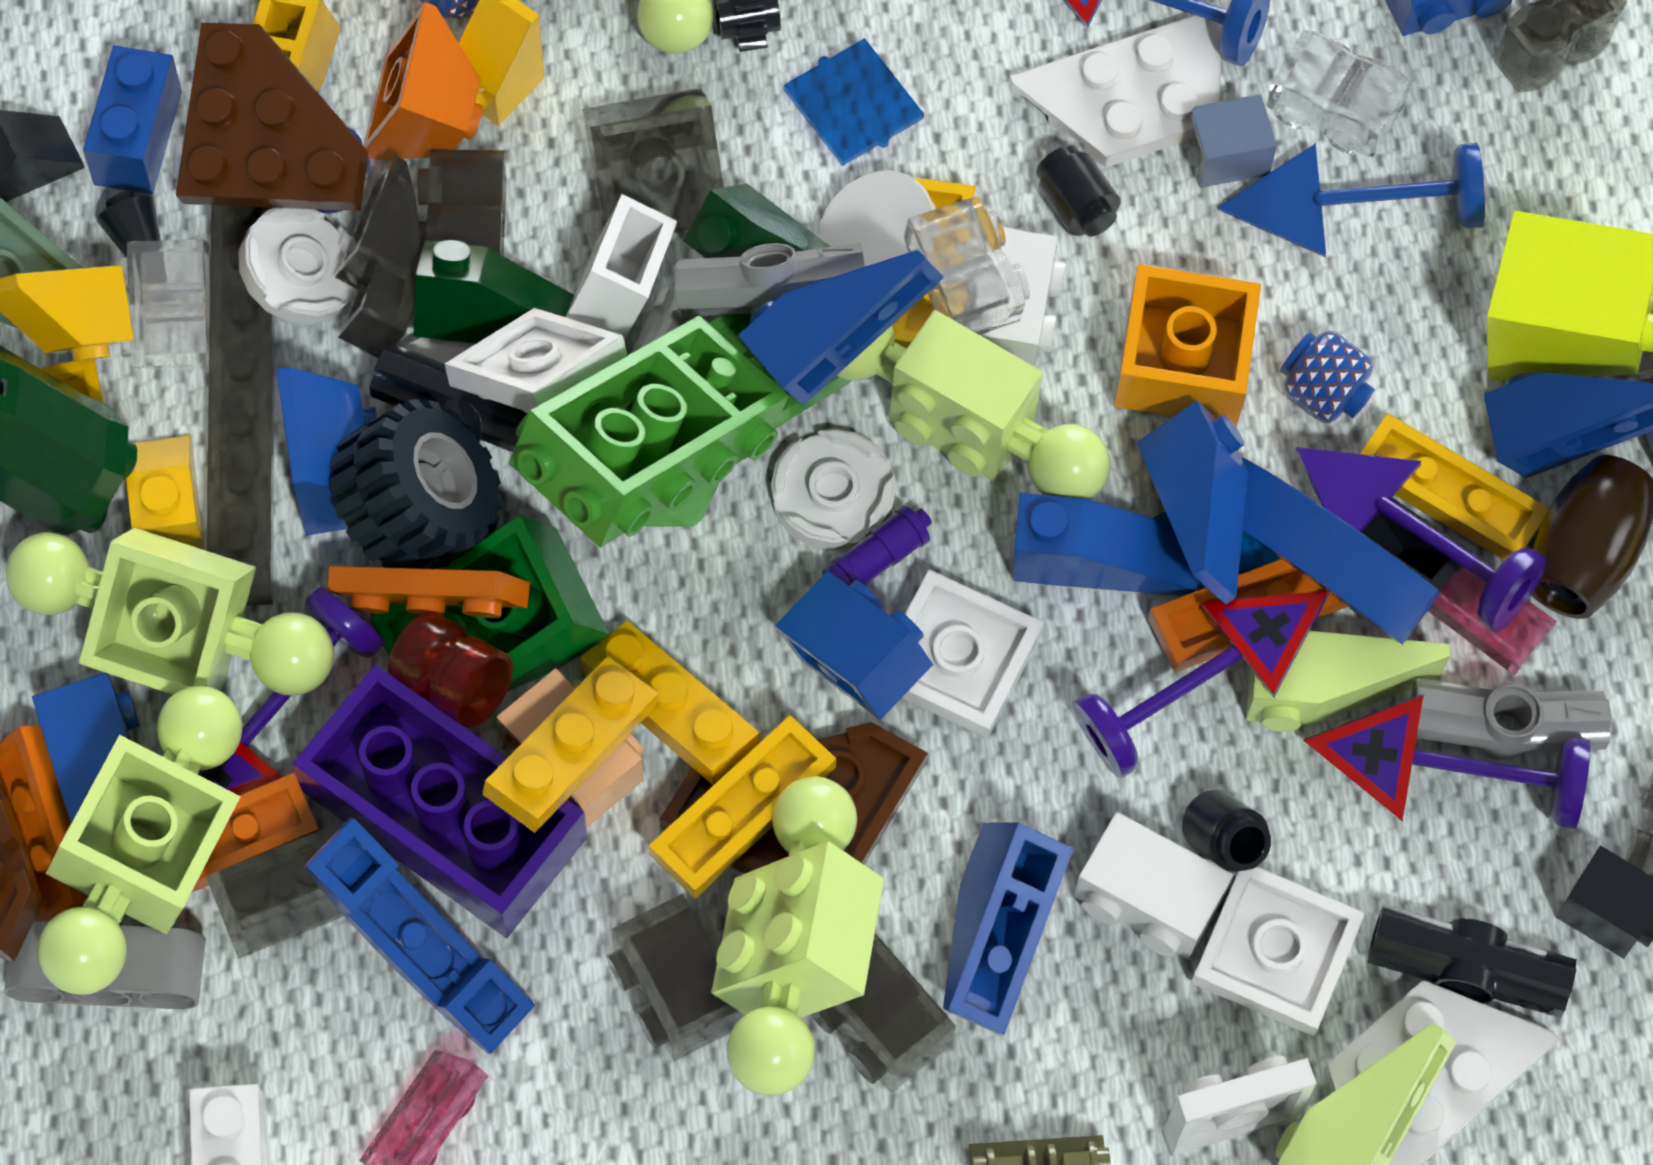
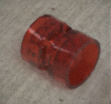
M429 611L420 614L412 620L399 635L390 654L388 673L462 726L471 728L480 725L488 719L502 703L513 676V661L508 653L480 637L467 635L462 626L442 614Z

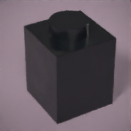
M1600 845L1557 913L1556 918L1624 959L1637 941L1647 948L1653 941V877Z

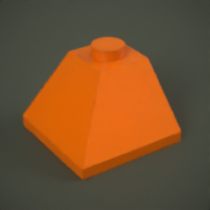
M423 3L386 53L363 145L369 152L368 156L370 159L390 160L448 157L463 138L471 140L477 131L483 111V106L475 103L481 79L439 10L432 4Z

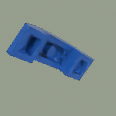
M1242 457L1249 473L1243 536L1253 543L1258 542L1345 602L1353 612L1403 645L1440 596L1441 592L1399 559L1334 513L1277 476Z
M350 817L308 860L304 868L353 927L423 998L487 1054H491L534 1008L535 1004L491 959L482 958L397 870L399 864L355 818Z

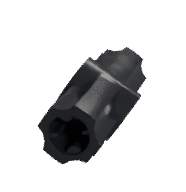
M393 343L386 350L382 351L375 365L373 378L369 386L371 397L393 406L401 405L407 400L418 399L421 404L426 400L439 403L443 412L450 408L460 416L461 423L465 426L470 424L477 432L479 442L482 440L510 452L514 451L519 439L516 435L517 427L528 414L523 410L493 400L483 399L478 395L449 386L444 363Z
M1384 904L1379 911L1367 959L1369 964L1433 981L1439 987L1480 1003H1489L1496 999L1559 1018L1562 1017L1566 1010L1577 970V959L1508 940V935L1505 931L1493 924L1465 918L1454 919L1447 923Z

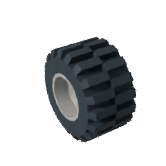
M418 399L407 400L357 429L343 439L336 447L338 453L332 457L329 467L336 475L329 479L330 493L336 496L337 504L333 505L338 518H343L348 527L345 532L352 542L358 541L363 547L362 553L372 562L379 559L383 568L438 569L490 536V532L496 529L500 518L496 511L502 508V495L497 491V486L501 482L498 471L492 468L490 462L492 456L487 447H482L478 441L477 432L470 424L465 426L461 423L460 416L450 408L443 412L437 402L426 400L421 404Z

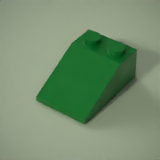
M522 515L511 520L442 569L499 571L530 582L527 608L502 607L500 618H486L463 614V606L446 605L445 615L430 616L407 612L406 604L392 603L389 605V613L376 614L371 617L377 633L385 641L384 648L401 683L450 717L544 676L555 668H561L610 635L557 528Z

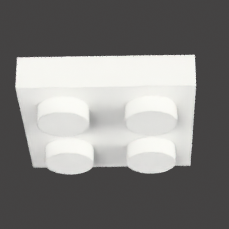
M533 308L446 362L445 369L449 386L529 413L530 410L626 357L627 352L624 337L621 334Z
M929 569L905 615L924 634V637L918 643L933 663V666L902 699L989 738L1043 632L1044 622Z
M1259 867L1238 871L1191 984L1314 1037L1366 913Z
M1285 1056L1271 1057L1248 1067V1075L1223 1082L1221 1075H1210L1196 1079L1183 1086V1094L1176 1097L1163 1129L1171 1156L1298 1120L1317 1084L1308 1058L1287 1063Z

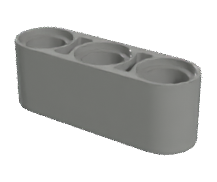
M34 921L15 961L8 960L4 994L19 1001L185 1010L194 1008L199 1004L206 938L195 931L180 928H171L166 935L148 926L119 925L124 933L127 945L124 967L119 976L108 987L87 995H77L62 991L55 987L43 974L38 961L37 949L40 935L48 922Z

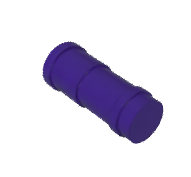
M902 505L894 511L892 516L870 531L866 538L842 556L834 558L830 565L822 570V575L829 571L848 586L854 580H858L863 585L868 584L890 566H895L917 548L923 547L930 542V535L927 527L932 524L930 517L922 508L914 512L908 506Z

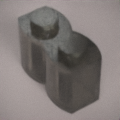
M1537 0L1520 8L1508 21L1494 63L1517 92H1530L1543 88L1562 73L1565 65H1577L1590 61L1599 56L1609 46L1628 1Z
M431 149L429 168H419L418 204L428 205L427 221H416L415 224L416 258L421 257L425 240L439 242L457 240L467 245L488 247L504 256L507 194L505 150Z

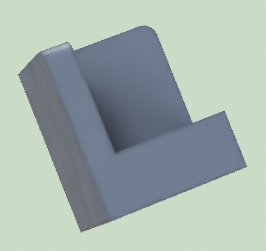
M1261 94L1195 106L1192 109L1191 120L1202 154L1197 174L1200 188L1262 177L1270 173L1277 144Z

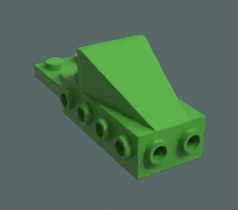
M748 314L721 315L709 323L701 316H697L530 410L517 427L516 435L519 439L508 464L600 548L622 534L631 537L644 527H693L703 519L719 483L732 471L736 464L748 457L752 461L759 459L775 442L778 435L775 428L848 385L851 380L838 376L834 377L803 406L780 386L739 338L738 335L749 326L750 318Z

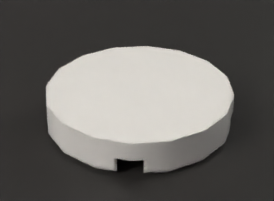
M893 170L867 173L848 183L830 201L820 221L819 238L831 247L862 243L865 266L915 250H919L927 257L937 236L938 212L926 189L909 174Z
M269 209L250 226L238 250L239 273L248 293L265 311L289 323L314 325L332 320L348 306L362 280L361 257L352 237L341 225L336 229L330 222L324 220L327 215L316 209Z
M833 428L818 431V435L810 436L805 440L801 437L786 448L775 464L771 482V497L775 515L790 535L808 546L836 551L854 547L866 538L870 531L892 516L897 484L894 471L892 473V468L887 463L886 455L877 444L859 433Z

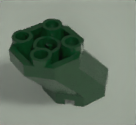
M0 346V501L45 528L67 536L79 530L90 534L98 531L106 519L108 506L123 479L132 473L137 463L138 449L134 443L128 441L129 427L110 405L87 397Z

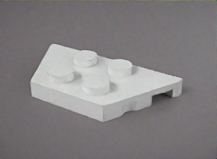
M1194 15L1010 75L1008 88L1011 94L1018 100L1025 97L1048 115V123L1065 137L1077 140L1082 145L1084 152L1107 168L1197 138L1191 120L1192 109L1195 106L1219 102L1222 61L1219 38L1222 24Z
M1422 980L1327 1064L1324 1072L1330 1091L1333 1093L1433 1023L1450 1034L1457 1043L1389 1164L1423 1165L1558 1043L1560 1038L1551 1030Z

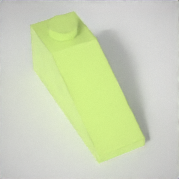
M1310 631L1275 698H1273L1251 668H1248L1246 720L1262 722L1263 727L1273 731H1294L1299 729L1300 726H1312L1411 690L1416 678L1436 681L1440 679L1450 658L1451 644L1406 640L1401 645L1393 638Z
M1433 1023L1307 1110L1300 1123L1292 1122L1283 1133L1277 1145L1275 1155L1280 1159L1277 1165H1389L1457 1041L1444 1029Z

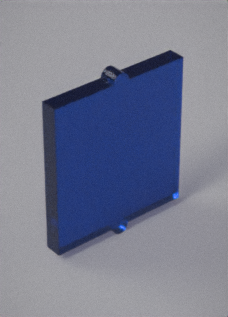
M865 38L831 58L826 56L820 57L817 66L783 85L784 92L842 166L876 146L887 147L890 138L924 119L923 111Z

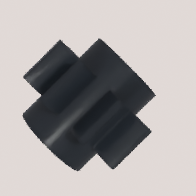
M714 0L715 17L720 39L735 38L739 52L768 48L766 34L781 31L778 0Z

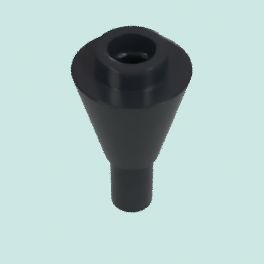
M128 190L112 196L104 203L105 210L98 216L97 223L136 270H139L153 303H160L173 298L176 295V291L162 262L163 251L154 197L151 195H139L136 190Z

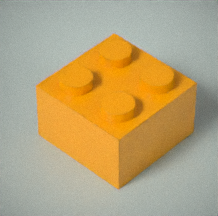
M1138 264L1130 298L1114 407L1174 417L1198 400L1216 418L1225 414L1237 427L1247 392L1261 283Z

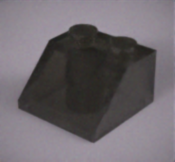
M701 88L582 109L591 166L604 224L608 221L621 194L676 220L677 224L674 232L689 230L709 191L724 187L712 106Z

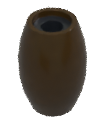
M1600 455L1581 468L1562 488L1547 511L1532 548L1546 557L1543 575L1532 593V596L1538 602L1563 616L1585 619L1592 616L1618 592L1633 572L1646 546L1653 524V478L1644 469L1621 457Z

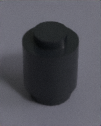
M1065 145L1052 151L1040 162L1036 170V175L1040 179L1039 190L1071 235L1082 236L1086 234L1089 237H1093L1103 233L1112 226L1117 218L1116 212L1120 207L1121 199L1088 153L1080 152L1074 145Z
M1209 790L1201 793L1191 801L1183 815L1182 832L1187 843L1225 870L1238 872L1253 869L1265 860L1270 851L1271 835L1266 820L1261 814L1225 791Z

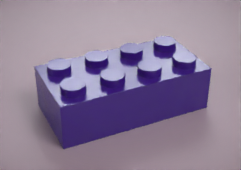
M376 664L292 763L297 781L303 793L344 822L350 817L355 818L392 857L506 939L587 839L585 812L569 800H566L534 833L483 796L485 780L508 757Z

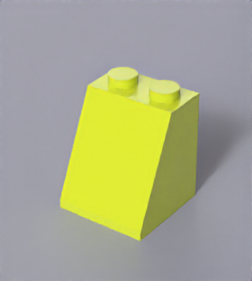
M1514 211L1487 314L1488 378L1506 381L1512 376L1528 372L1587 377L1638 374L1643 351L1653 353V233Z

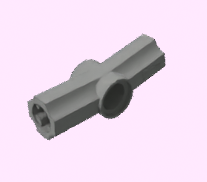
M771 243L748 249L741 257L678 260L675 267L674 287L677 310L681 311L683 317L748 314L749 318H751L762 305L770 301H776L785 292L865 267L862 243L797 252L787 244Z
M1416 678L1413 684L1411 698L1424 694L1417 738L1478 747L1489 756L1499 760L1513 759L1522 755L1523 752L1560 751L1562 744L1571 738L1590 740V750H1605L1610 743L1611 713L1609 700L1606 699L1604 691L1533 692L1528 687L1519 684H1505L1495 690L1422 678ZM1507 714L1514 717L1519 722L1522 730L1510 731L1498 724L1494 715Z

